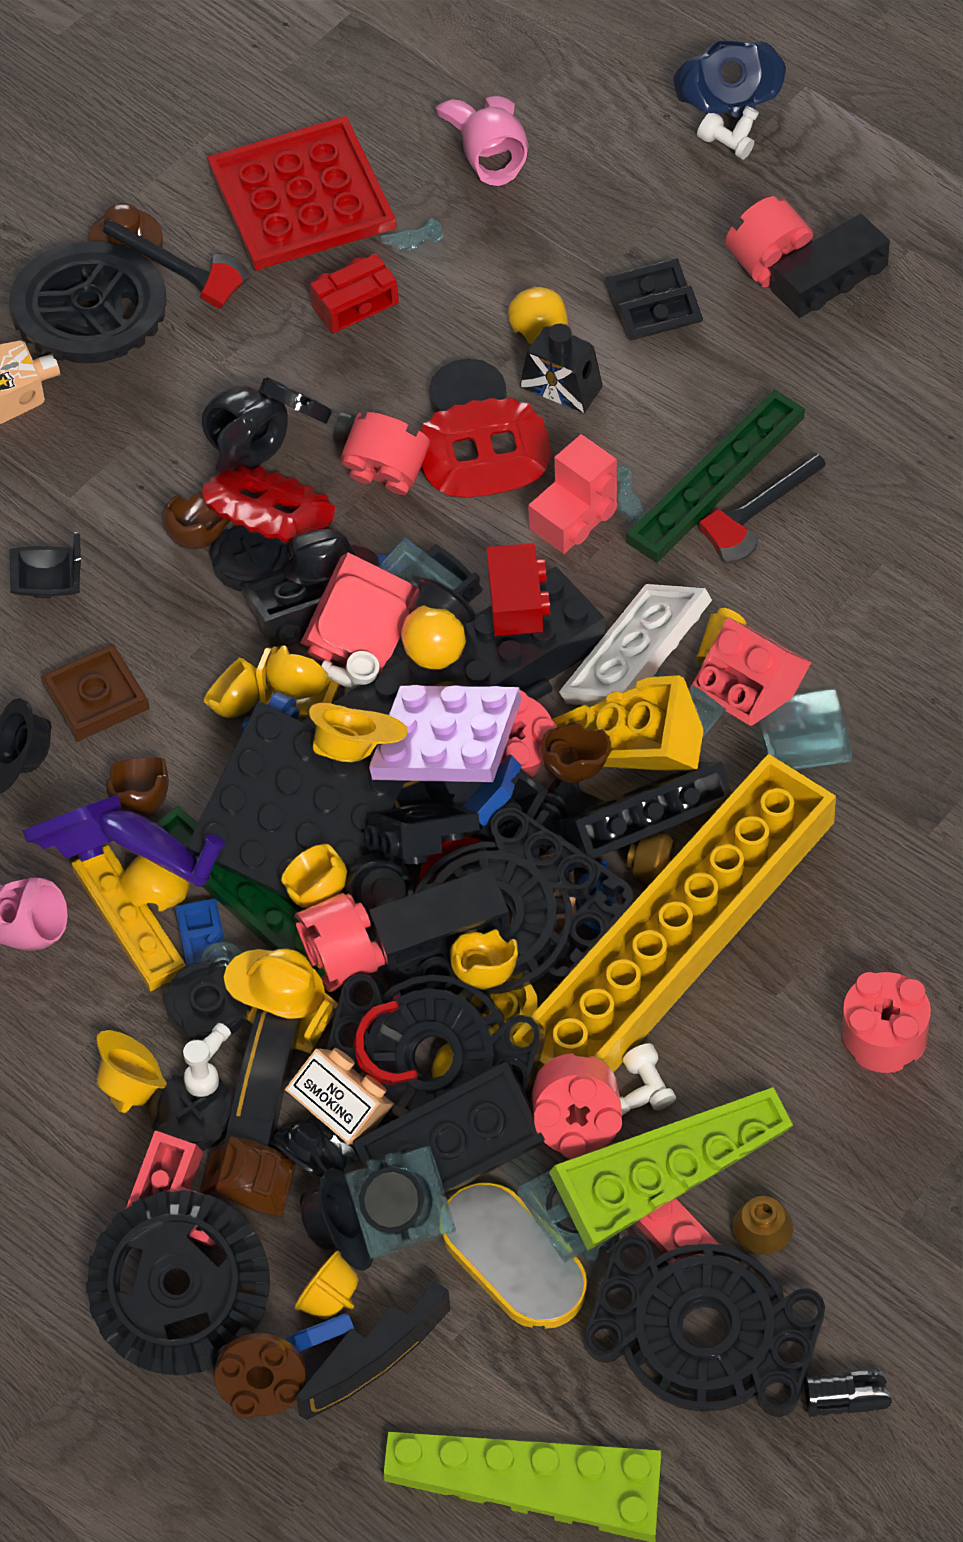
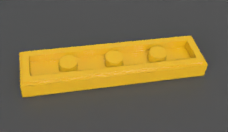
M109 845L102 847L104 854L83 862L80 859L71 862L72 869L151 992L171 982L174 976L187 966L148 905L144 904L141 907H137L123 892L121 878L125 870Z

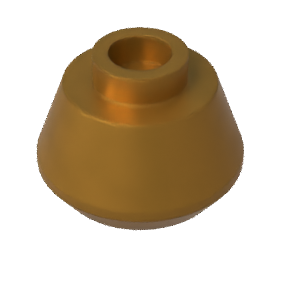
M662 833L643 838L639 841V844L631 843L627 867L633 868V877L649 886L673 860L675 841L669 834Z
M759 1196L749 1200L737 1211L733 1219V1234L736 1241L745 1250L760 1255L773 1254L783 1249L790 1241L793 1234V1221L789 1212L777 1200L767 1196Z

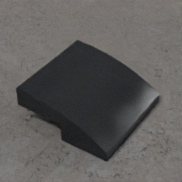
M678 258L606 277L605 285L620 323L630 341L703 321L691 285H687Z

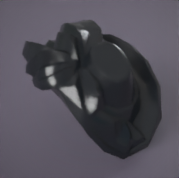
M315 1117L291 1122L275 1132L272 1137V1142L291 1161L319 1177H322L324 1172L331 1168L339 1169L344 1173L347 1159L352 1162L357 1161L354 1149Z

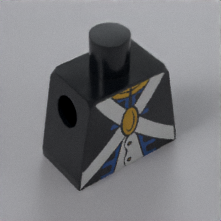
M565 324L544 327L526 354L520 388L585 414L603 387L594 346L590 342L572 336L571 329Z

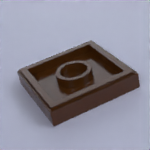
M114 644L41 676L44 688L77 742L150 709L148 699Z

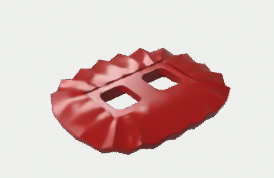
M512 397L503 400L494 398L484 401L472 400L465 405H454L447 411L436 412L429 421L423 424L421 430L430 440L422 463L425 476L434 488L450 497H484L523 488L536 481L546 471L552 453L543 417L535 413L529 403L518 402ZM511 433L514 437L516 450L509 453L496 454L493 450L491 437L495 434ZM473 440L478 457L463 462L457 461L453 444L460 441Z
M240 465L234 470H227L219 473L218 476L211 477L208 483L203 484L202 497L209 510H214L220 518L229 519L234 525H243L250 532H259L266 538H277L284 543L290 542L296 536L303 535L312 530L327 529L335 518V505L329 503L327 494H317L311 485H302L296 477L286 478L281 472L269 473L262 466L250 469ZM243 489H246L250 492L260 495V497L254 499L244 494H241L240 492ZM280 504L294 510V512L285 513L274 508V506Z

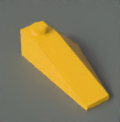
M679 675L646 677L637 681L636 687L623 693L614 691L606 695L607 700L591 707L583 705L552 719L557 728L572 722H579L589 731L603 729L610 736L612 748L603 767L662 771L698 769L704 729L685 679Z

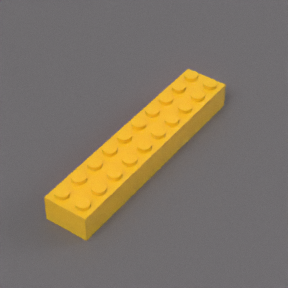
M768 754L532 1014L531 1017L538 1020L545 1031V1042L537 1073L547 1062L564 1054H575V1056L589 1058V1056L596 1057L606 1063L614 1073L623 1063V1057L639 1045L834 824L836 795ZM524 1023L513 1035L514 1043L520 1048L529 1046L534 1039L533 1028L528 1023ZM512 1065L514 1069L523 1074L518 1066Z

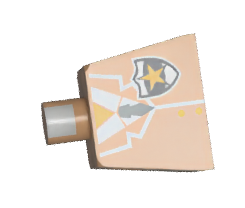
M15 341L0 344V424L43 404L45 398L41 381L60 375L57 360L53 358V354L32 360L25 342Z

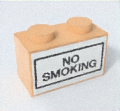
M337 1048L333 1050L315 1049L285 1090L348 1145H354L353 1141L376 1129L394 1103L384 1096L387 1090L380 1082L369 1075L363 1078L352 1068L355 1062L343 1051Z

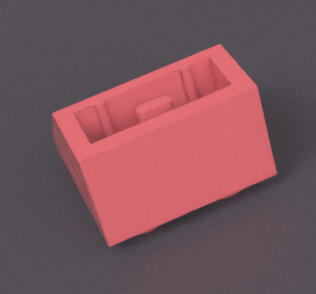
M727 618L690 690L746 724L753 726L793 698L812 662L754 628Z

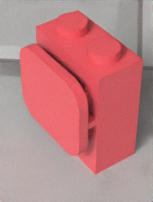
M348 552L340 557L300 643L309 647L307 653L323 662L324 660L330 662L333 659L344 665L347 664L348 658L353 653L367 651L377 658L379 662L378 674H380L400 639L401 629L405 618L409 615L410 602L417 586Z

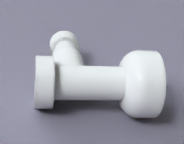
M746 106L743 111L744 115L738 121L733 132L723 126L724 122L720 115L708 113L698 128L697 137L705 142H712L716 139L733 149L735 155L743 160L750 154L754 146V140L747 136L751 130L753 120H756L759 112Z
M367 651L353 653L347 660L346 669L334 666L332 662L324 660L321 665L324 671L328 672L330 679L345 687V695L360 685L369 684L374 681L379 671L377 658Z
M217 1023L212 1029V1033L203 1041H190L183 1049L185 1062L190 1065L184 1073V1083L187 1091L194 1096H208L219 1085L218 1072L208 1061L219 1049L221 1043L226 1041L231 1035L230 1030L222 1023Z
M653 1044L639 1045L623 1057V1063L627 1070L633 1074H640L645 1085L632 1091L624 1098L623 1096L620 1097L622 1115L630 1112V1109L640 1107L649 1102L653 1110H662L673 1104L676 1100L673 1090L666 1088L655 1068V1064L658 1061V1053Z

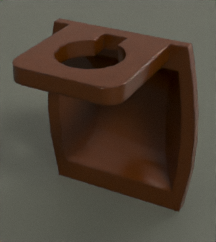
M230 1136L227 1144L210 1154L203 1175L200 1193L206 1195L215 1190L245 1208L282 1218L297 1164L280 1151L267 1145ZM221 1162L220 1169L216 1170L213 1176L217 1164Z

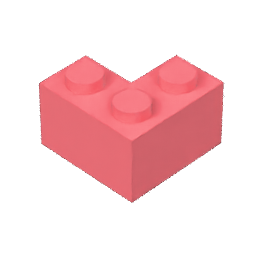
M582 434L554 457L555 482L528 505L529 529L563 554L575 544L579 545L584 542L590 531L601 521L610 519L618 505L617 459Z
M154 1131L126 1209L132 1205L131 1203L140 1198L144 1199L158 1192L193 1191L190 1188L203 1151L196 1144ZM199 1227L188 1236L193 1242L215 1249L216 1243Z

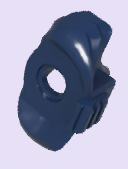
M717 41L699 56L687 60L677 70L673 80L679 101L692 104L706 113H725L730 117L738 118L744 115L743 111L746 106L756 110L755 105L777 96L784 82L786 66L776 50L766 42ZM730 61L736 62L741 69L740 77L733 83L726 82L721 75L722 67Z

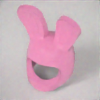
M501 96L487 97L485 108L477 112L473 107L461 100L452 99L437 105V115L461 131L465 155L481 181L489 185L501 186L516 178L526 162L529 144L520 121L514 116L515 104L512 101ZM506 151H510L512 155L511 161L505 168L497 171L486 169L479 164V156L489 157Z
M30 877L5 885L0 884V944L16 950L36 951L53 945L61 938L67 924V904L61 890L52 881L45 878Z

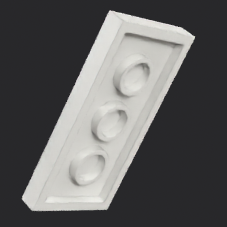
M645 584L559 691L565 703L593 706L607 700L606 695L614 691L623 693L636 687L637 681L646 677H653L661 664L679 645L680 640L691 626L699 620L702 612L712 601L706 588Z

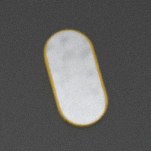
M477 1183L462 1188L448 1200L442 1211L440 1223L443 1243L446 1249L512 1320L522 1326L533 1328V1325L538 1327L545 1326V1329L566 1324L579 1313L587 1290V1279L583 1265L518 1195L498 1184Z

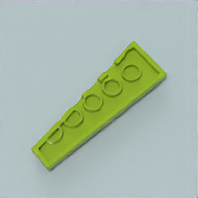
M774 1087L562 1162L555 1165L549 1173L586 1249L590 1250L786 1133L793 1124Z
M388 1432L384 1465L385 1482L442 1495H455L460 1499L481 1504L486 1501L510 1506L512 1511L528 1514V1511L554 1516L555 1521L568 1524L576 1521L597 1526L599 1531L647 1542H656L661 1450Z

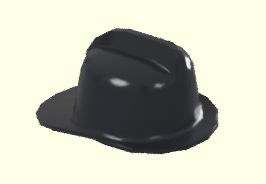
M317 529L293 538V558L285 565L284 576L289 582L296 585H316L330 581L340 557L348 552L377 567L379 566V558L367 548L350 545L347 537L339 531Z
M416 575L412 576L413 581L418 587L410 602L409 611L411 613L418 607L425 605L429 608H445L449 610L463 625L475 620V613L472 607L456 591L437 580L421 578Z
M22 698L12 700L5 707L0 718V793H4L9 789L20 773H28L37 769L45 760L50 748L51 722L48 719L33 714L29 703Z
M331 1168L324 1172L320 1180V1186L300 1196L302 1221L309 1238L317 1246L324 1250L339 1251L351 1267L364 1271L371 1267L373 1261V1246L370 1235L360 1213L355 1190L349 1178L341 1170Z

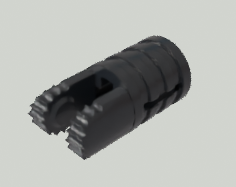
M882 1370L844 1372L843 1374L831 1373L830 1375L805 1376L804 1391L808 1416L816 1417L817 1415L827 1416L829 1414L838 1415L846 1412L849 1414L888 1409L891 1406L892 1400L890 1392L887 1391V1388L884 1389L887 1383L885 1373Z

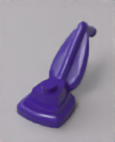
M118 795L86 805L22 831L26 842L39 844L43 849L55 846L66 859L78 855L81 862L104 854L102 845L113 841L198 887L203 886L210 880L209 875L219 852L225 847V841L222 838L208 834L204 839L205 844L197 860L193 854L186 851L185 845L165 829L142 815L125 810L121 811L122 806Z

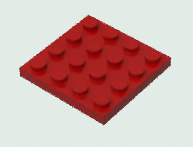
M347 116L207 157L210 172L255 271L396 229V218Z

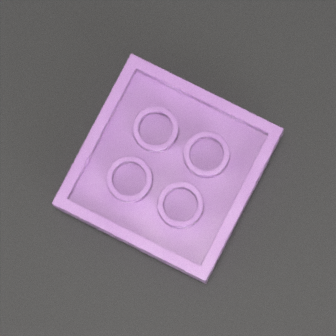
M400 686L389 716L397 718L404 723L408 729V734L405 739L399 742L377 745L369 766L372 780L493 782L522 701L519 687Z

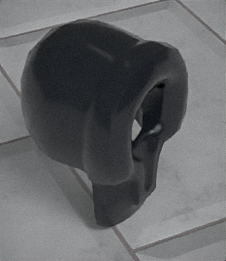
M235 386L220 392L208 402L202 413L204 434L209 442L220 451V461L215 467L219 473L225 472L237 464L253 467L266 462L282 446L287 432L288 414L285 405L268 397L258 389L249 386Z

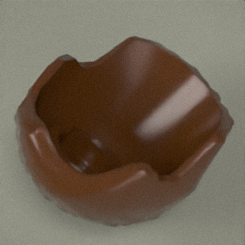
M201 491L188 499H182L180 495L174 496L161 513L162 526L169 538L180 547L194 550L208 547L213 543L230 521L229 519L220 518L214 510H209L203 500Z
M572 722L563 727L547 730L542 737L539 747V755L545 767L554 777L569 783L584 781L596 775L602 769L612 751L610 736L603 729L589 731L579 722Z
M161 757L133 758L117 761L111 764L110 778L106 780L108 797L118 795L122 806L121 811H130L142 816L149 815L162 806L169 786L166 761Z

